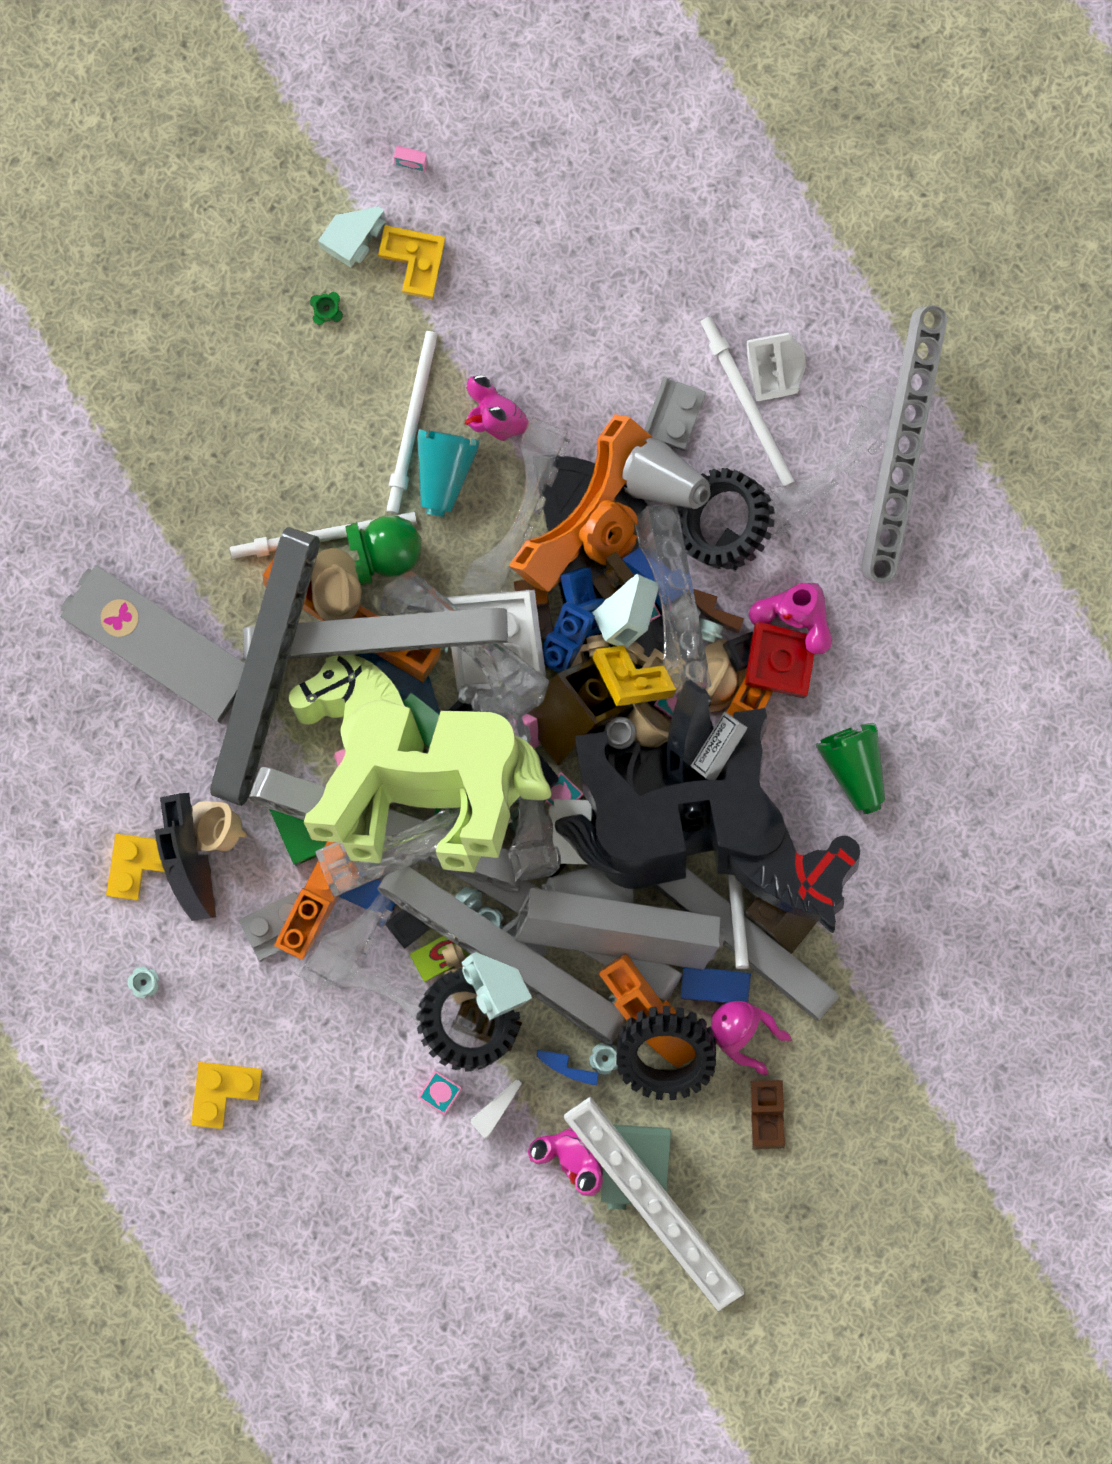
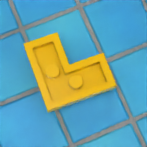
M384 225L378 257L408 264L402 289L403 294L433 300L446 239L442 236Z
M624 645L595 650L592 658L616 706L673 698L676 688L664 665L636 669Z
M115 833L106 896L139 901L143 870L164 872L156 839Z
M198 1062L191 1126L224 1129L227 1097L259 1101L263 1069Z

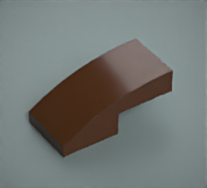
M690 587L687 588L685 595L688 597L689 603L693 607H697L702 615L712 622L723 626V628L739 634L744 618L714 609L718 596Z
M783 1080L751 1081L752 1149L784 1148Z

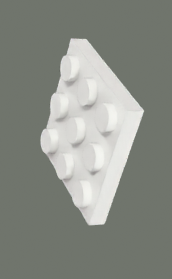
M535 590L445 598L446 611L483 608L507 609L508 642L451 647L457 692H459L460 687L463 685L491 690L536 687L547 684Z

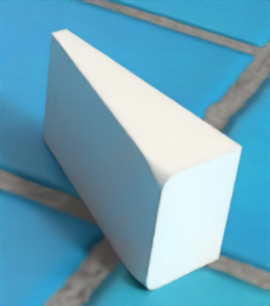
M516 1079L471 1119V1124L485 1140H487L521 1086L522 1082Z

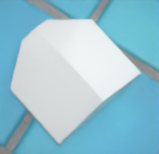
M789 333L748 340V368L756 402L797 394L806 369L804 348Z

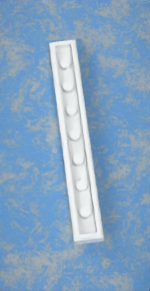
M589 1097L564 1114L565 1121L717 1311H720L744 1295L742 1286L594 1100Z

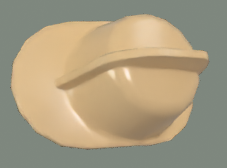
M329 548L322 550L317 555L311 576L314 608L319 616L326 621L351 619L356 614L360 605L362 589L355 569L356 563L349 554L341 549Z
M719 640L707 645L700 654L688 681L692 680L708 692L711 699L709 712L720 711L728 707L746 676L747 668L736 673L723 647L727 640Z
M648 702L633 704L634 707L626 718L635 726L636 738L634 742L639 741L640 746L648 748L658 747L667 742L671 719L653 708Z
M203 801L192 807L197 850L225 852L231 850L239 838H246L247 834L242 830V820L237 813L232 811L229 804Z

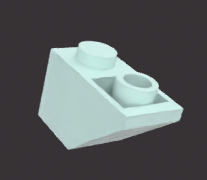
M378 206L335 215L318 240L320 248L350 268L355 262L361 263L369 251V247L366 245L372 236L379 237L384 229V225H386L384 210Z
M636 574L592 612L595 615V620L605 642L616 646L624 645L627 648L648 630L659 588L657 582Z
M477 952L471 954L462 962L464 966L463 975L466 981L473 985L478 995L477 1004L480 1010L487 1014L489 1020L516 1009L532 999L517 968Z

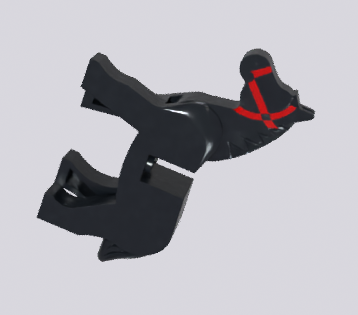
M766 708L734 712L733 717L748 728L716 780L675 784L651 791L642 796L635 791L634 787L635 776L641 765L639 741L633 742L625 749H616L609 746L607 731L575 736L583 794L594 810L596 827L586 816L577 814L556 820L555 830L572 846L585 863L603 872L614 884L628 889H638L685 879L686 847L683 831L697 833L704 828H709L718 874L734 875L745 888L763 901L790 914L817 919L829 932H835V914L844 908L845 898L842 896L844 885L858 870L860 846L850 836H839L831 842L827 850H815L806 855H799L796 852L780 810L760 786L763 751L761 740L767 728Z

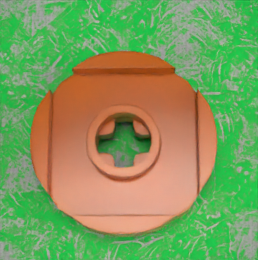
M602 501L579 532V539L583 542L584 550L588 557L600 564L606 565V558L614 552H617L621 559L629 555L637 540V535L633 534L634 524L638 526L636 513L630 507L619 502ZM611 530L613 535L611 538H608V534Z

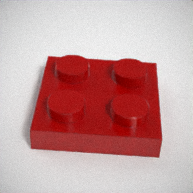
M757 622L754 625L745 685L798 698H806L808 696L814 654L806 649L805 639L807 633Z

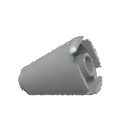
M648 438L644 440L648 443L642 447L636 446L626 460L622 476L623 479L627 480V488L624 487V489L630 496L697 509L708 501L710 497V484L708 480L663 441L657 438Z
M591 866L549 877L547 883L542 885L543 890L633 903V889L623 888L614 884L603 872Z

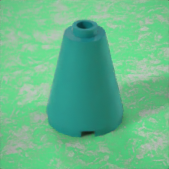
M419 429L418 457L421 507L427 508L426 514L444 517L445 511L452 512L479 449L480 440L472 438L470 444V439L463 438V436L430 430L428 436H426L427 431Z

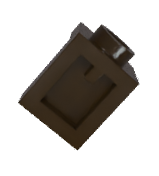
M614 552L606 558V572L592 581L593 587L606 600L626 584L629 579L634 577V574L618 553Z

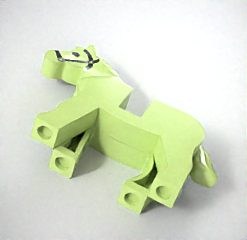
M354 654L326 658V663L316 676L295 686L289 694L288 698L296 718L302 724H314L324 716L331 718L344 717L341 726V736L346 751L345 756L328 781L319 803L306 814L304 824L312 840L343 843L350 861L381 863L388 810L391 802L423 808L461 807L454 827L438 843L436 854L443 870L474 873L481 856L499 858L510 818L509 808L520 796L523 799L546 800L552 795L551 788L543 775L540 758L536 751L527 741L515 736L510 723L496 713L441 711L428 754L422 753L424 742L411 709L404 706L400 694L392 681L373 663Z

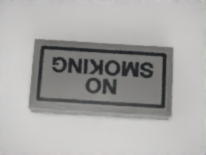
M724 712L694 759L691 767L708 780H716L748 727L732 715Z

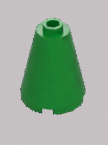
M875 723L861 724L862 731L852 730L851 727L831 734L821 739V743L815 744L819 754L856 811L862 810L863 814L880 810V804L885 801L878 729Z

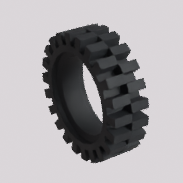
M721 468V472L712 469L709 470L710 476L701 474L710 484V497L708 501L723 492L739 493L744 498L749 512L745 530L736 541L726 546H711L704 539L700 528V517L708 503L707 501L697 509L676 506L675 511L680 513V517H674V525L680 527L679 530L675 531L676 537L683 540L680 542V545L688 551L687 554L708 566L717 569L722 567L726 570L733 569V565L742 567L746 565L744 559L753 561L756 558V555L753 553L756 549L760 552L765 549L766 546L761 544L763 538L767 540L771 538L772 534L767 532V527H774L775 520L769 518L770 514H775L774 507L768 504L772 500L769 494L763 492L765 488L742 472L732 471L728 468Z
M460 968L453 973L452 971L446 973L424 993V998L420 1000L418 1005L421 1010L417 1013L416 1020L421 1023L417 1027L418 1034L423 1033L424 1039L421 1040L423 1046L429 1045L432 1049L429 1054L433 1058L438 1055L441 1058L439 1063L444 1066L450 1063L452 1064L451 1069L458 1071L461 1068H465V1072L476 1068L480 1070L493 1064L509 1051L508 1048L516 1040L514 1035L519 1032L520 1026L516 1025V1021L520 1019V1012H514L513 1009L496 1017L493 1035L489 1042L483 1046L470 1048L455 1043L447 1035L442 1025L441 1011L443 1004L450 995L457 992H470L477 995L473 985L466 981L463 975V968Z
M655 1006L649 1008L648 1017L642 1010L637 1013V1020L631 1016L627 1020V1026L623 1025L620 1029L616 1055L619 1075L623 1074L622 1080L626 1085L631 1083L633 1091L637 1092L643 1087L642 1096L649 1098L651 1092L654 1091L656 1092V1100H663V1093H669L670 1100H677V1092H681L683 1098L689 1097L690 1088L695 1093L701 1091V1083L707 1086L710 1082V1076L713 1077L715 1073L716 1037H713L711 1026L707 1028V1021L703 1018L697 1021L696 1013L690 1011L687 1017H684V1008L677 1007L676 1013L672 1014L670 1013V1006H663V1013L658 1014ZM672 1036L688 1042L695 1050L696 1055L683 1068L659 1070L649 1067L642 1062L637 1051L650 1038Z

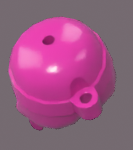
M728 1002L715 1010L712 1015L711 1028L713 1030V1037H716L718 1047L737 1064L753 1067L757 1073L768 1075L767 1067L763 1062H759L738 1051L753 1037L758 1028L759 1020L781 1041H792L790 1034L785 1030H780L770 1014L747 1002Z

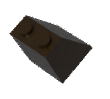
M593 658L558 673L525 710V713L537 718L538 740L556 764L560 765L577 757L575 736L604 732L608 722L616 717H623L634 706L633 704L616 706Z
M757 896L744 911L746 918L790 954L795 951L818 922L817 919L790 914L763 901Z

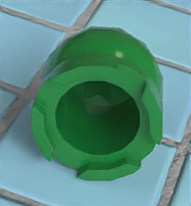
M381 516L372 520L365 530L362 528L359 530L357 522L345 526L350 550H357L359 560L355 561V569L361 585L373 583L372 576L375 573L384 577L401 576L410 571L420 559L422 538L414 525L407 519L400 516Z

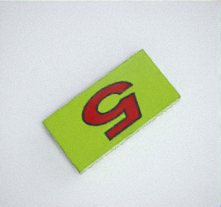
M445 936L409 954L424 982L450 969L447 966L442 950L447 948V944L453 942ZM462 949L465 958H467L470 953Z

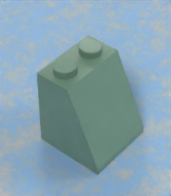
M613 1124L664 1190L667 1191L671 1129ZM603 1168L601 1202L607 1203V1209L626 1210V1204L632 1203Z

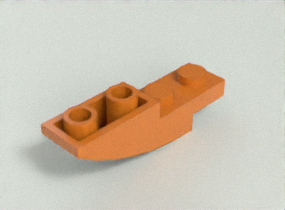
M327 841L305 888L301 889L274 944L275 947L301 960L305 958L319 935L351 874L349 872L355 861H350L343 843Z
M627 954L611 962L598 973L617 998L614 1005L626 1020L631 1016L637 1020V1013L642 1010L648 1017L649 1008L655 1006L658 1014L663 1013V1006H670V1013H676L668 1000L662 1002ZM658 1036L646 1041L657 1053L677 1068L694 1059L696 1055L693 1047L678 1037Z

